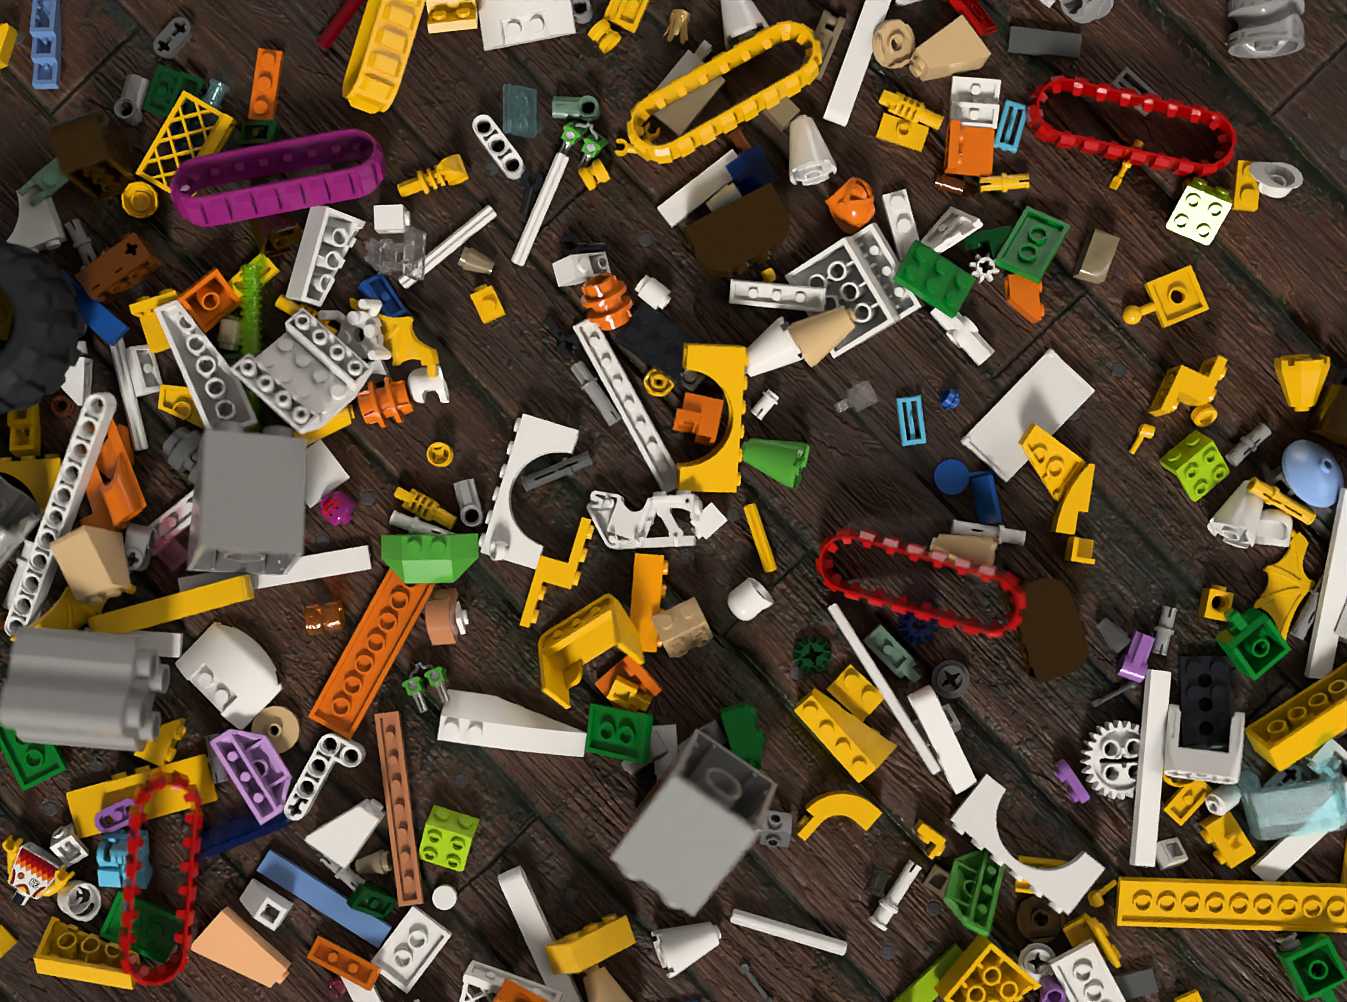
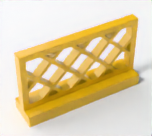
M183 90L135 174L171 194L166 177L173 176L175 171L164 173L161 161L174 158L178 168L180 166L178 156L191 153L192 158L220 153L237 122L229 115L220 112ZM186 98L195 103L197 112L187 115L183 114L182 105ZM199 106L205 108L206 110L200 111ZM213 113L219 117L214 126L205 128L202 115ZM198 116L202 129L188 132L185 119ZM182 120L185 133L172 136L170 131L172 122ZM203 133L205 138L203 146L193 148L190 136ZM186 137L190 149L176 152L173 140ZM170 141L173 154L160 157L158 152L160 143ZM158 162L161 175L150 177L144 173L148 164ZM161 178H162L164 184H162L161 182L157 181V179H161Z

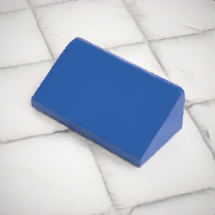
M382 272L362 281L359 285L358 290L364 299H378L382 302L380 314L390 317H402L407 313V310Z
M993 475L972 478L971 485L979 524L986 525L1001 522L1002 518Z

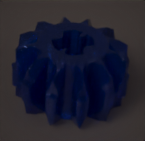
M914 612L906 613V618L898 617L897 620L904 622V625L898 626L897 629L898 631L906 630L902 638L905 640L910 637L911 644H915L918 637L919 643L923 645L925 644L924 636L929 640H933V636L929 633L930 630L938 632V628L932 626L933 623L938 622V619L932 618L930 621L921 620L920 622L923 623V627H918L917 631H915L916 627L912 626L913 621H918L919 618H915Z

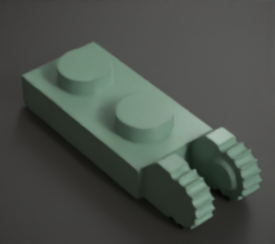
M55 158L22 186L18 193L24 196L35 187L40 193L34 196L29 203L34 208L44 199H49L71 180L61 173L57 158Z

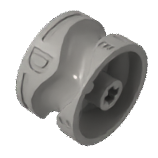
M1229 0L1228 18L1238 23V30L1228 36V53L1242 58H1269L1301 50L1305 46V28L1299 15L1304 13V0Z

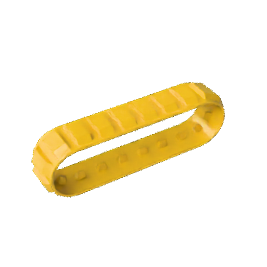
M426 0L367 1L342 87V95L349 100L352 107L370 114H375L379 111L384 113L388 110L400 86Z
M791 20L777 22L776 25L770 28L766 27L755 33L754 37L749 40L745 39L734 45L733 49L716 55L712 58V61L706 64L702 63L693 68L689 74L681 75L670 81L666 87H660L649 93L648 97L638 101L630 111L631 120L627 122L628 137L631 144H634L636 153L646 161L653 160L658 162V164L671 163L680 156L683 158L694 152L696 147L700 145L705 146L714 141L719 134L723 132L726 134L737 128V124L745 120L747 122L758 116V112L765 108L768 110L780 103L781 99L785 97L790 98L799 93L801 88L806 84L810 85L819 74L818 65L822 63L820 40H816L814 31L803 23L798 24ZM785 41H796L808 48L805 50L806 58L810 59L807 64H803L800 70L668 144L657 146L648 140L643 142L639 138L644 135V128L641 127L642 124L651 115L769 48Z

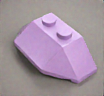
M229 729L209 742L260 825L283 811L292 775L267 735Z

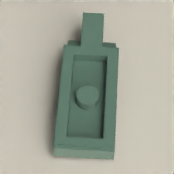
M878 624L862 640L900 679L905 675L912 683H916L921 678L913 669L916 665L913 658L881 624Z

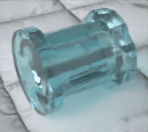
M210 79L209 89L205 97H201L200 100L217 110H221L222 106L220 104L226 92H229L231 88L215 79Z

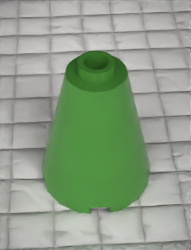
M750 438L748 442L744 441L741 447L743 461L789 489L795 490L798 487L803 476L801 475L802 469L806 467L808 461L809 444L805 442Z

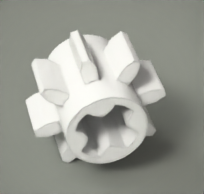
M987 253L984 258L977 254L975 256L977 263L971 262L968 265L973 268L971 275L979 278L978 283H981L984 278L991 282L993 280L991 274H997L1000 271L995 268V260L989 258L990 253ZM983 263L986 264V265H985V268H986V269H989V270L986 271L985 273H983V272H982V268L979 267V266H981Z

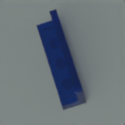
M283 808L281 813L260 825L252 812L199 833L201 837V852L196 854L198 861L285 828L295 822V820L287 818Z

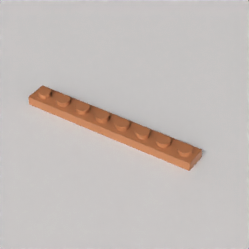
M400 710L375 713L398 905L400 907L423 904L424 896Z

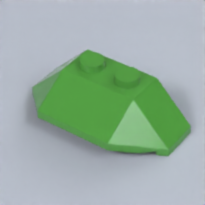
M478 533L382 534V560L405 584L454 583L479 558Z
M984 847L982 851L979 849L953 861L943 900L965 926L988 936L1005 863L1002 866L998 865L990 858L992 853Z

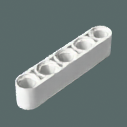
M927 685L907 695L954 793L957 795L978 784L932 687Z

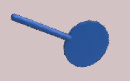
M949 459L937 466L934 472V482L941 492L955 495L966 489L969 477L993 475L996 473L993 470L968 472L967 467L962 462Z

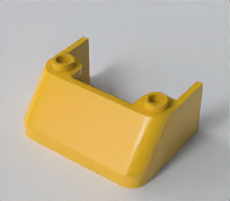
M605 594L543 633L538 641L542 691L566 709L571 707L569 688L581 681L583 674L582 665L611 647L617 645L619 649L627 653L640 665L644 663L640 634L620 602L613 595Z

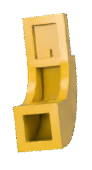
M844 790L830 791L815 797L805 805L810 815H804L796 825L798 827L796 832L805 841L825 819L834 815L850 817L867 831L882 812L870 800L860 794Z

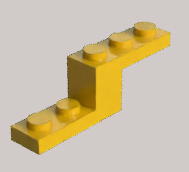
M581 518L568 563L540 555L521 618V626L529 628L532 623L536 624L540 610L536 609L538 600L543 601L547 587L543 586L544 582L570 590L573 585H578L581 572L577 571L580 562H585L588 549L584 548L587 539L591 540L595 528L594 525H591V519Z

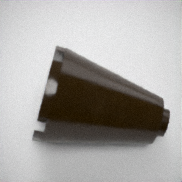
M286 212L248 219L258 250L266 258H274L286 254L290 251L288 247L292 243L297 245L302 239L303 229Z

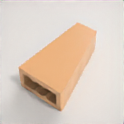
M228 906L216 916L192 943L190 948L192 951L270 988L275 982L281 984L290 974L287 969L292 963Z

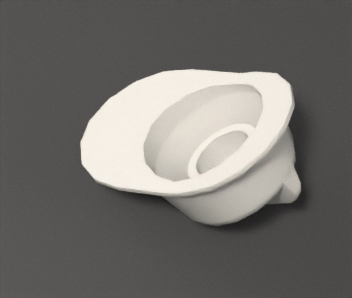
M1253 162L1249 167L1251 175L1259 182V191L1273 198L1285 197L1292 189L1298 188L1303 181L1302 174L1297 168L1283 162Z

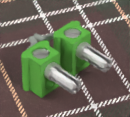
M571 120L563 127L564 132L561 138L564 142L558 153L567 155L571 145L577 143L583 134L588 131L587 127H589L591 134L584 139L585 144L581 150L584 152V155L578 165L580 169L587 167L591 158L598 155L603 147L608 144V141L593 130L594 125L590 122L582 124L576 120Z
M420 662L415 664V670L410 673L409 680L404 681L402 686L406 688L409 696H413L420 713L428 710L422 693L427 691L424 685L425 679L418 676L413 677L418 672L419 666L422 669H431L425 672L424 676L428 678L430 685L437 689L442 703L450 701L444 684L448 682L447 670L442 667L434 668V666L429 664L423 665Z

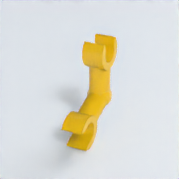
M650 122L647 123L644 128L645 135L642 141L648 140L652 142L653 139L658 138L660 127L656 133L650 134L648 130L651 125ZM624 139L616 140L617 144L625 146V149L622 151L615 150L616 155L637 154L634 144L627 143Z

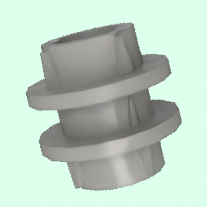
M1059 0L1063 12L1073 21L1081 24L1103 18L1110 12L1114 0Z

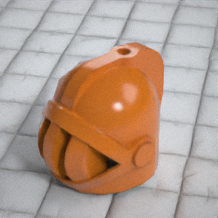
M857 177L850 178L834 195L824 201L828 205L836 224L848 234H853L860 230L872 219L875 213L872 188L866 181Z

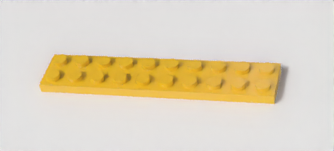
M1118 877L1114 922L1117 926L1347 933V884Z

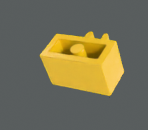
M1230 811L1223 816L1212 814L1198 823L1202 828V831H1200L1202 838L1207 844H1212L1215 849L1213 855L1221 865L1225 864L1233 868L1256 853Z

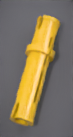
M1253 477L1248 482L1247 491L1262 498L1264 503L1268 505L1273 504L1306 525H1310L1315 520L1316 511L1281 493L1278 487L1269 486L1257 477Z

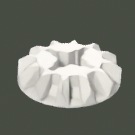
M1034 943L1028 944L1027 947L1020 950L1017 961L1021 968L1039 982L1043 977L1054 974L1048 961L1056 956L1049 946ZM1038 953L1040 960L1044 962L1038 964V968L1035 969L1034 964L1029 961L1034 960Z

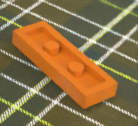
M258 48L248 115L250 121L275 120L284 59L282 51Z
M319 935L307 956L313 962L368 991L372 990L382 970L381 967Z

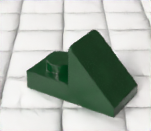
M275 120L243 121L238 144L243 147H252L278 142L281 132L278 122Z
M1011 225L972 233L960 241L961 248L968 247L969 251L983 248V244H985L986 252L990 253L989 258L993 259L1012 230Z
M368 879L364 884L359 883L346 903L351 909L385 920L398 899Z

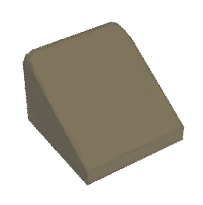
M934 864L923 885L944 898L950 872Z

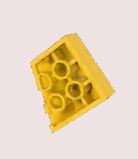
M979 933L935 985L934 990L945 1002H1018L1023 999L1022 995L1032 989L1035 991L1041 985L994 943Z

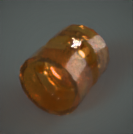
M341 600L325 602L324 606L320 603L305 605V623L310 636L324 634L327 629L330 632L345 630V613Z

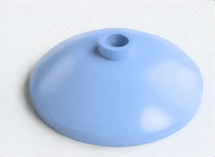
M1297 440L1287 446L1282 456V468L1292 490L1303 501L1315 507L1324 508L1335 504L1339 499L1341 487H1344V480L1341 468L1333 455L1323 446L1309 440Z

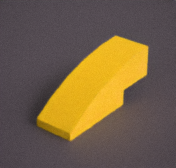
M39 403L22 411L13 410L8 412L7 425L11 428L9 451L16 458L21 456H40L41 425Z
M1085 464L1061 497L1054 514L1051 532L1075 535L1078 512H1088L1095 464Z

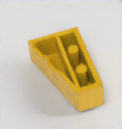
M615 913L604 916L602 922L589 924L583 927L581 931L569 934L558 941L544 946L553 974L579 973L635 944L636 941L627 916H616Z

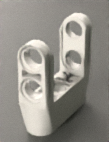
M1169 704L1164 773L1177 778L1224 784L1238 783L1245 713L1234 712L1230 727L1228 753L1178 747L1181 712L1179 705Z

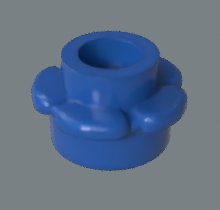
M950 387L944 390L939 398V404L944 406V410L954 409L959 404L961 399L959 390H953Z

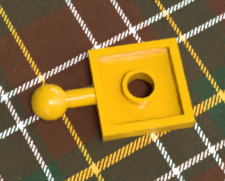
M1189 265L1144 284L1151 302L1140 307L1135 305L1126 307L1122 317L1126 323L1132 325L1138 323L1143 315L1155 311L1161 327L1165 328L1209 310V307L1192 266ZM1173 290H1177L1182 294V301L1180 303L1172 301L1171 293Z

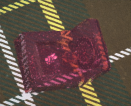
M172 533L167 538L162 535L153 543L155 549L151 554L154 557L157 555L173 572L188 559V549Z

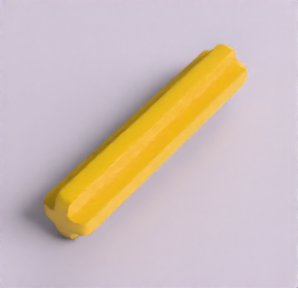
M755 503L745 505L744 512L763 569L766 573L775 571L777 566Z

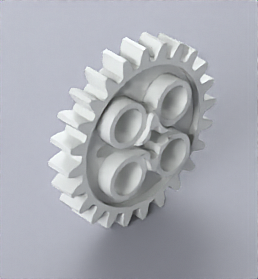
M1114 720L1113 724L1106 721L1104 724L1105 729L1101 726H1096L1098 734L1089 733L1092 738L1091 742L1084 741L1088 749L1081 750V753L1085 754L1086 758L1080 760V762L1086 764L1087 767L1081 771L1089 774L1085 780L1086 782L1093 783L1091 788L1099 790V794L1104 796L1108 794V797L1115 799L1117 796V798L1124 800L1125 794L1127 797L1133 798V790L1136 792L1138 760H1118L1117 763L1112 761L1100 763V759H1120L1121 757H1138L1139 759L1141 729L1139 730V725H1131L1130 722L1124 720L1122 723L1119 720ZM1132 742V749L1128 752L1127 746ZM1109 743L1110 750L1108 753H1105L1104 748ZM1133 766V773L1129 776L1128 770ZM1110 767L1111 774L1106 778V770Z

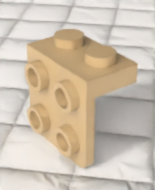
M695 597L651 617L670 658L681 657L688 650L696 646L702 647L713 638Z

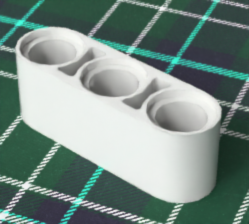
M487 115L477 116L472 124L477 138L508 178H520L524 174L525 166L519 154L492 118ZM487 123L491 125L490 130L486 133H481L478 130L481 124ZM498 142L505 144L501 152L493 151V146ZM510 162H518L519 168L516 171L507 170Z

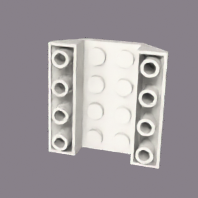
M304 308L300 309L285 322L286 332L261 354L254 358L248 353L230 368L237 377L301 434L322 428L356 398L373 371V368Z

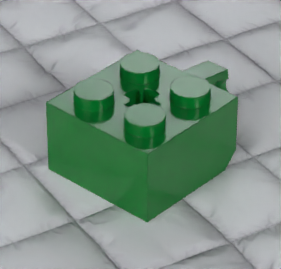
M1250 607L1242 615L1232 608L1223 613L1230 625L1217 635L1215 639L1237 670L1254 681L1291 650L1271 619L1263 612Z
M744 701L719 709L732 753L756 770H762L761 753H763L761 746L766 745L761 728L756 729L754 724L759 722L755 707L753 705L749 706L748 702Z
M1314 932L1300 939L1301 944L1295 949L1276 951L1297 996L1304 1001L1313 997H1321L1323 1002H1337L1333 990L1336 989L1337 985L1347 981V971L1327 935L1322 932Z

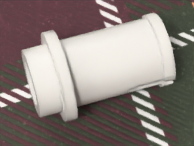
M769 389L766 392H762L764 395L750 409V412L760 420H762L774 404H778L777 400L779 397Z

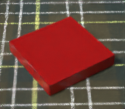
M949 0L959 15L964 16L979 38L990 36L998 30V27L977 0Z

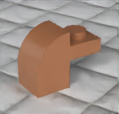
M456 588L432 590L431 600L426 601V627L432 645L455 644L457 641L459 627L455 617L458 599Z

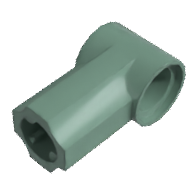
M553 96V118L581 119L587 122H594L600 117L601 108L593 96ZM587 104L595 105L594 111L590 114L583 112Z

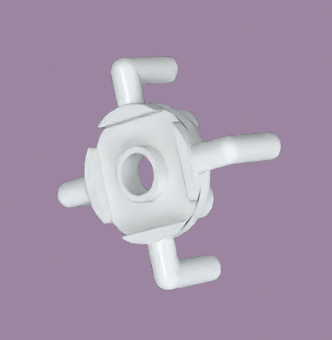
M361 299L358 303L361 309H369V311H351L347 316L338 310L319 311V319L336 320L341 324L337 338L361 359L388 360L391 358V352L383 346L384 334H381L380 329L382 324L377 317L382 307L380 300ZM361 329H363V333L365 336L363 341H361L359 338V332Z

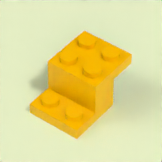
M426 0L429 33L477 28V0Z
M1216 356L1204 360L1199 372L1183 365L1168 369L1148 413L1156 417L1169 414L1177 408L1179 401L1190 407L1210 403L1216 394L1215 386L1218 380H1221L1227 371L1225 365L1228 359Z

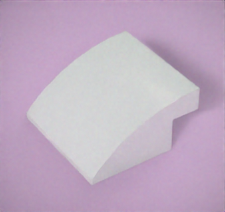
M871 223L853 236L844 237L785 275L789 284L827 288L825 312L844 306L846 310L851 308L858 319L854 322L856 327L830 351L833 358L859 345L925 305L920 297L892 280L900 266V262L877 223ZM806 311L809 317L821 313Z

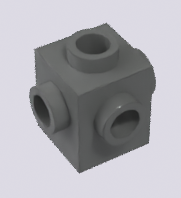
M775 810L767 811L758 833L760 834V844L770 847L788 848L792 833V813Z

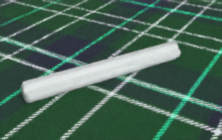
M557 153L513 254L511 260L517 265H524L568 163V156L562 153Z
M489 205L484 207L401 275L398 279L401 285L406 289L409 288L496 217V212Z
M122 337L115 346L110 345L133 448L135 451H142L148 449V443L138 400L133 391L124 352L126 348Z
M733 909L730 922L841 956L845 954L847 949V942L739 909Z

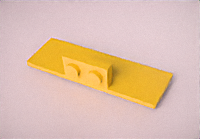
M201 754L151 769L149 765L136 768L133 774L127 775L126 771L111 775L112 780L67 792L66 797L77 837L81 839L102 833L95 826L96 814L121 800L132 797L138 783L143 784L149 779L148 775L163 770V773H172L176 770L187 775L190 784H196L203 804L218 800L210 765L206 759L207 755ZM168 786L165 789L155 790L150 793L152 795L150 801L143 803V813L147 814L146 820L191 808V802L185 803L183 797L187 792L182 788L176 791L172 789V786ZM108 815L106 818L107 822L112 823L113 818Z

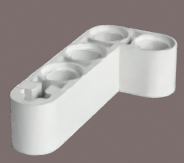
M335 731L324 735L319 740L284 806L286 817L293 821L304 817L310 811L335 762L337 761L346 767L357 766L365 759L366 751L364 747ZM328 738L336 740V749L328 748L326 743ZM349 749H354L355 751H357V761H352L349 759ZM316 759H321L324 761V771H320L316 768ZM308 780L313 783V792L305 790L304 781ZM303 798L305 800L301 802L299 806L300 811L297 813L294 805Z

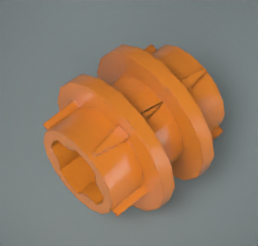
M603 273L590 278L583 284L581 288L584 295L580 301L583 307L591 308L586 314L589 322L596 323L598 328L601 327L605 331L618 328L629 321L632 316L629 309L632 307L633 302L630 296L623 295L627 289L624 281L617 280L616 276H613L612 273Z
M387 376L384 377L385 386L378 388L375 381L368 382V389L358 393L360 410L367 424L378 422L381 428H385L388 426L387 418L394 416L397 423H403V415L414 411L413 400L405 380L393 382L392 378Z

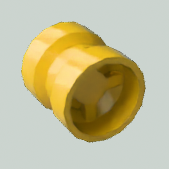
M606 19L597 22L588 32V36L593 41L598 42L599 48L603 53L609 52L621 40L619 33L610 28V23Z
M599 158L594 160L589 167H582L578 170L589 191L595 189L598 183H605L610 180Z
M442 442L431 444L427 450L428 461L438 467L449 465L454 457L452 448Z

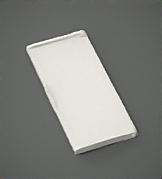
M1049 348L1042 358L960 441L1003 481L1007 482L1028 461L1018 441L1031 422L1052 436L1095 390L1070 368L1054 350Z

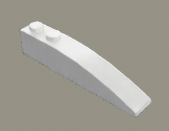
M175 300L155 308L156 315L206 429L213 430V424L216 422L230 421L242 424L243 433L256 425L258 423L240 379L231 371L230 366L180 302Z
M447 689L450 701H446L443 705L437 740L508 750L584 757L587 732L555 721L545 715L533 712L495 695Z

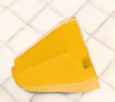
M1298 354L1274 358V368L1288 406L1294 407V411H1309L1310 407L1316 405L1330 368V357L1316 355V359H1312V357H1309V354Z

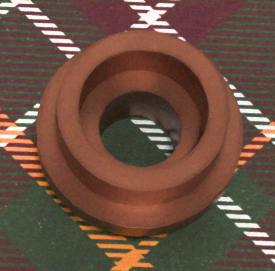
M60 393L53 397L51 410L56 416L68 417L75 411L76 403L68 394ZM63 401H66L67 408L65 410L61 409V403Z

